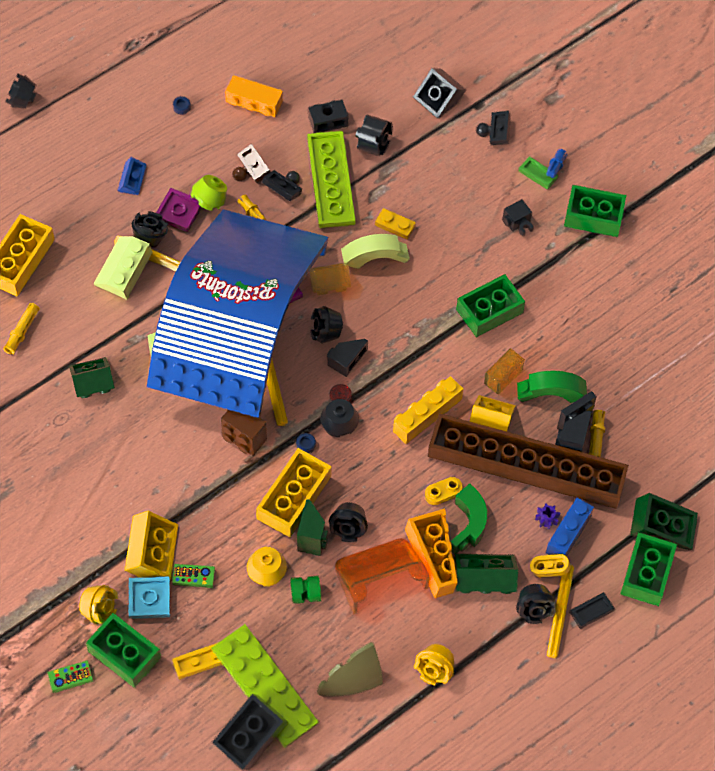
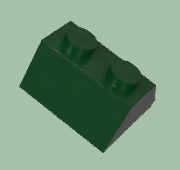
M106 357L69 366L77 397L88 398L93 393L100 392V394H104L115 388Z
M306 499L297 533V551L321 556L322 549L326 550L328 530L325 529V521L311 500Z

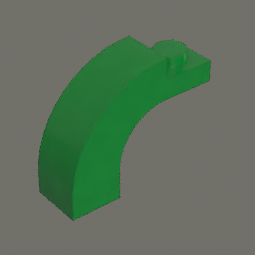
M564 371L529 374V379L517 383L518 400L525 402L540 396L554 395L573 403L587 394L586 380L576 374Z
M470 483L455 498V505L466 514L469 524L450 541L452 546L451 552L454 554L464 551L469 544L476 547L485 532L487 507L482 495Z

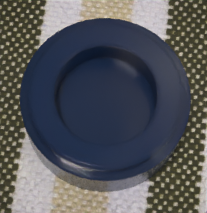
M180 96L174 99L173 110L177 114H186L190 111L191 104L187 97Z
M301 434L296 440V447L311 453L316 447V440L311 434Z

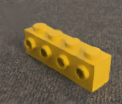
M451 376L446 380H441L435 389L427 391L420 401L413 402L405 413H400L395 417L393 432L405 444L409 443L438 419L439 413L445 414L463 398L464 388Z

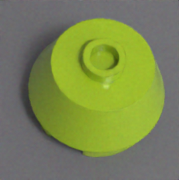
M205 175L192 186L191 197L196 198L199 201L198 205L204 209L212 211L213 208H217L219 210L225 204L227 186L218 177Z

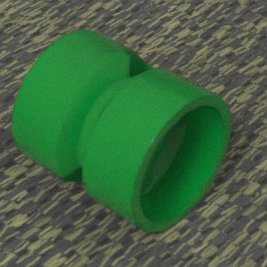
M319 575L308 576L306 580L302 577L290 578L293 604L304 603L305 600L309 602L321 601Z

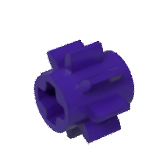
M545 503L543 508L538 507V514L535 516V520L540 522L539 527L544 526L550 529L553 524L558 525L560 512H556L555 505L552 507Z

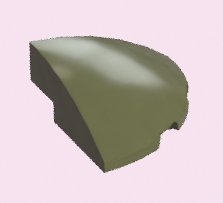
M373 642L352 653L344 666L342 663L337 664L329 672L328 681L324 680L319 684L317 688L318 695L346 696L368 691L382 685V670Z

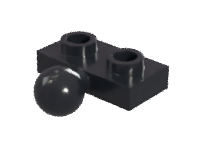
M509 110L492 112L491 125L489 126L486 123L478 124L476 127L477 135L485 137L490 133L489 142L491 146L508 144L511 119Z
M273 170L263 177V184L290 202L302 192V188L296 185L300 181V175L296 171H290L284 177Z

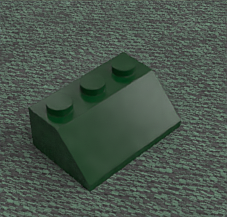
M455 554V570L458 582L456 591L465 594L472 591L483 594H490L492 592L511 594L512 592H517L518 567L515 555Z

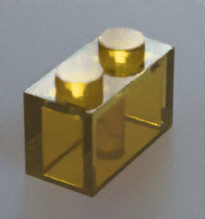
M347 263L315 267L309 270L312 291L317 293V295L328 294L329 290L342 292L346 291L347 287H351Z
M510 348L485 373L484 384L499 395L523 371L525 359Z

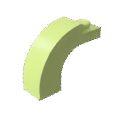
M391 234L364 236L350 242L341 249L344 265L357 269L377 258H390L403 263L410 260L407 244L399 242L398 236Z

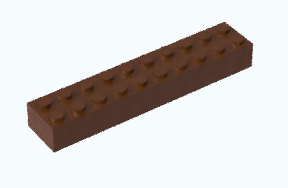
M440 413L428 448V457L615 509H617L629 466L624 463Z

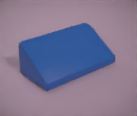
M130 157L125 162L118 191L138 195L147 164Z

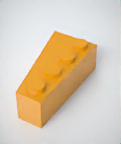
M445 509L408 519L405 531L434 598L452 594L458 582L454 559L452 558V546L449 541Z

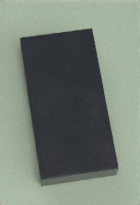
M603 592L571 609L569 613L581 629L613 612L615 608Z

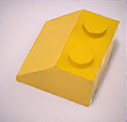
M479 395L473 405L469 421L508 432L516 405Z

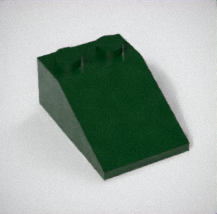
M648 493L636 498L630 535L637 537L639 532L675 543L677 548L692 550L698 513Z

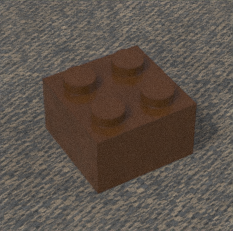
M227 410L221 417L223 439L230 444L233 443L238 446L243 453H249L254 456L266 442L267 425L263 419L232 410Z

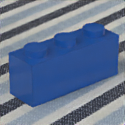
M576 498L550 539L546 554H563L567 557L590 520L594 506Z

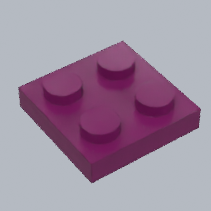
M170 188L156 213L162 215V220L165 223L167 222L168 225L188 232L202 207L198 205L199 201L196 198H192L191 195Z

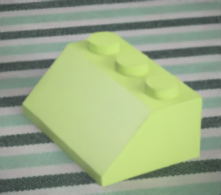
M119 237L94 285L124 299H128L153 253L150 244L135 237Z

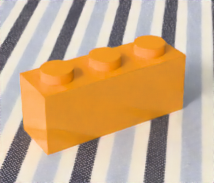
M233 75L225 91L226 102L244 107L250 111L260 112L266 116L276 117L283 102L282 90Z

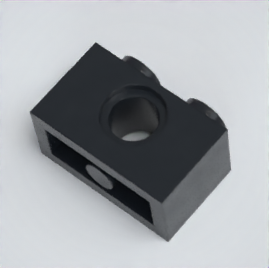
M343 99L308 107V118L313 133H322L348 127V113Z

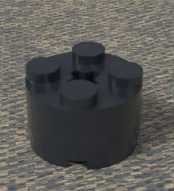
M367 114L362 127H359L356 131V138H358L357 149L379 156L384 155L390 144L388 136L393 133L392 122Z

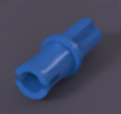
M557 150L554 158L550 160V166L546 173L547 176L554 178L558 171L563 168V162L567 158L565 150Z

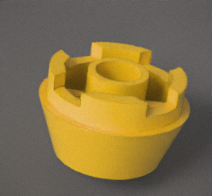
M272 547L259 548L250 556L247 562V572L250 578L263 586L277 584L284 577L287 570L284 556Z
M108 585L88 587L80 599L79 608L81 614L96 625L103 624L112 613L116 614L117 609H114L115 599H118L117 591Z
M432 644L416 656L414 669L419 671L421 674L420 678L428 684L435 685L437 682L446 684L454 673V655L445 646Z

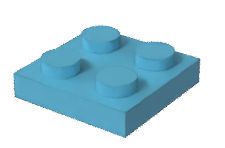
M169 577L129 578V619L170 617Z

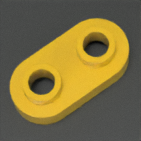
M449 477L429 485L425 490V500L431 505H439L454 499L462 490V482L458 478ZM454 484L456 487L452 488L449 485ZM436 491L438 492V494L433 495L432 492Z
M563 554L537 556L530 563V569L537 577L563 576L571 568L570 561Z

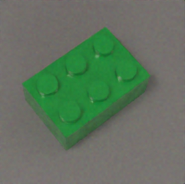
M572 185L564 227L618 237L627 195Z
M503 274L457 298L456 310L477 338L523 314L525 300L506 274Z
M638 532L620 595L659 606L677 544Z
M114 613L86 642L87 650L90 654L134 688L161 659L160 649Z

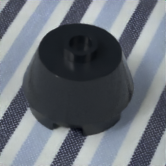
M17 73L16 77L19 80H14L8 96H11L10 100L6 98L5 103L11 105V107L26 109L29 102L33 103L37 94L34 92L36 84L26 75L23 76Z
M148 211V214L142 215L137 213L131 223L133 236L149 243L150 247H155L159 245L167 234L168 223L162 220V215Z
M326 306L315 308L311 316V320H314V329H310L312 339L322 344L338 339L343 329L340 312Z
M335 399L323 409L320 420L328 434L340 437L351 434L359 423V415L349 401Z
M351 502L339 505L329 517L331 534L335 533L344 542H356L359 537L364 536L368 529L364 509L360 505Z
M530 584L520 591L516 610L519 616L525 618L527 623L539 624L542 623V619L554 616L556 600L546 586Z

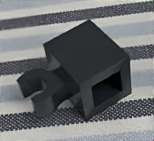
M523 199L504 208L503 223L507 227L509 226L512 231L519 229V233L522 236H525L526 233L524 228H528L530 232L533 231V224L531 223L532 211Z

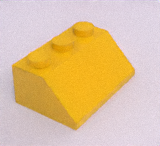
M149 510L134 515L125 571L139 578L169 577L171 579L178 524Z

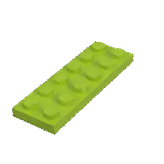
M343 131L307 134L319 228L355 225Z
M246 624L212 647V651L247 698L252 693L259 695L289 722L277 736L284 748L319 723Z

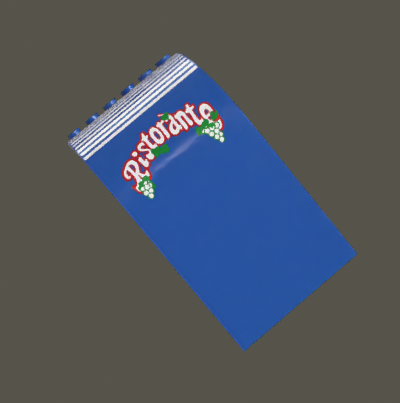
M223 209L183 257L173 276L155 333L147 387L259 418L269 367L283 318L297 288L319 255H325L329 237Z

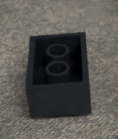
M252 693L212 743L241 770L249 771L289 722L259 695Z

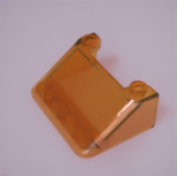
M403 538L340 558L335 564L336 574L353 614L357 613L358 603L365 600L367 596L365 584L408 570L414 580L421 581L424 590L429 588L430 575L426 566L410 543Z

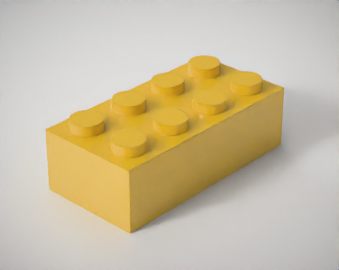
M22 214L18 216L0 243L1 290L18 297L55 240L52 227Z
M298 448L256 508V518L284 535L291 537L300 524L306 499L311 500L312 503L315 502L331 478L332 466Z

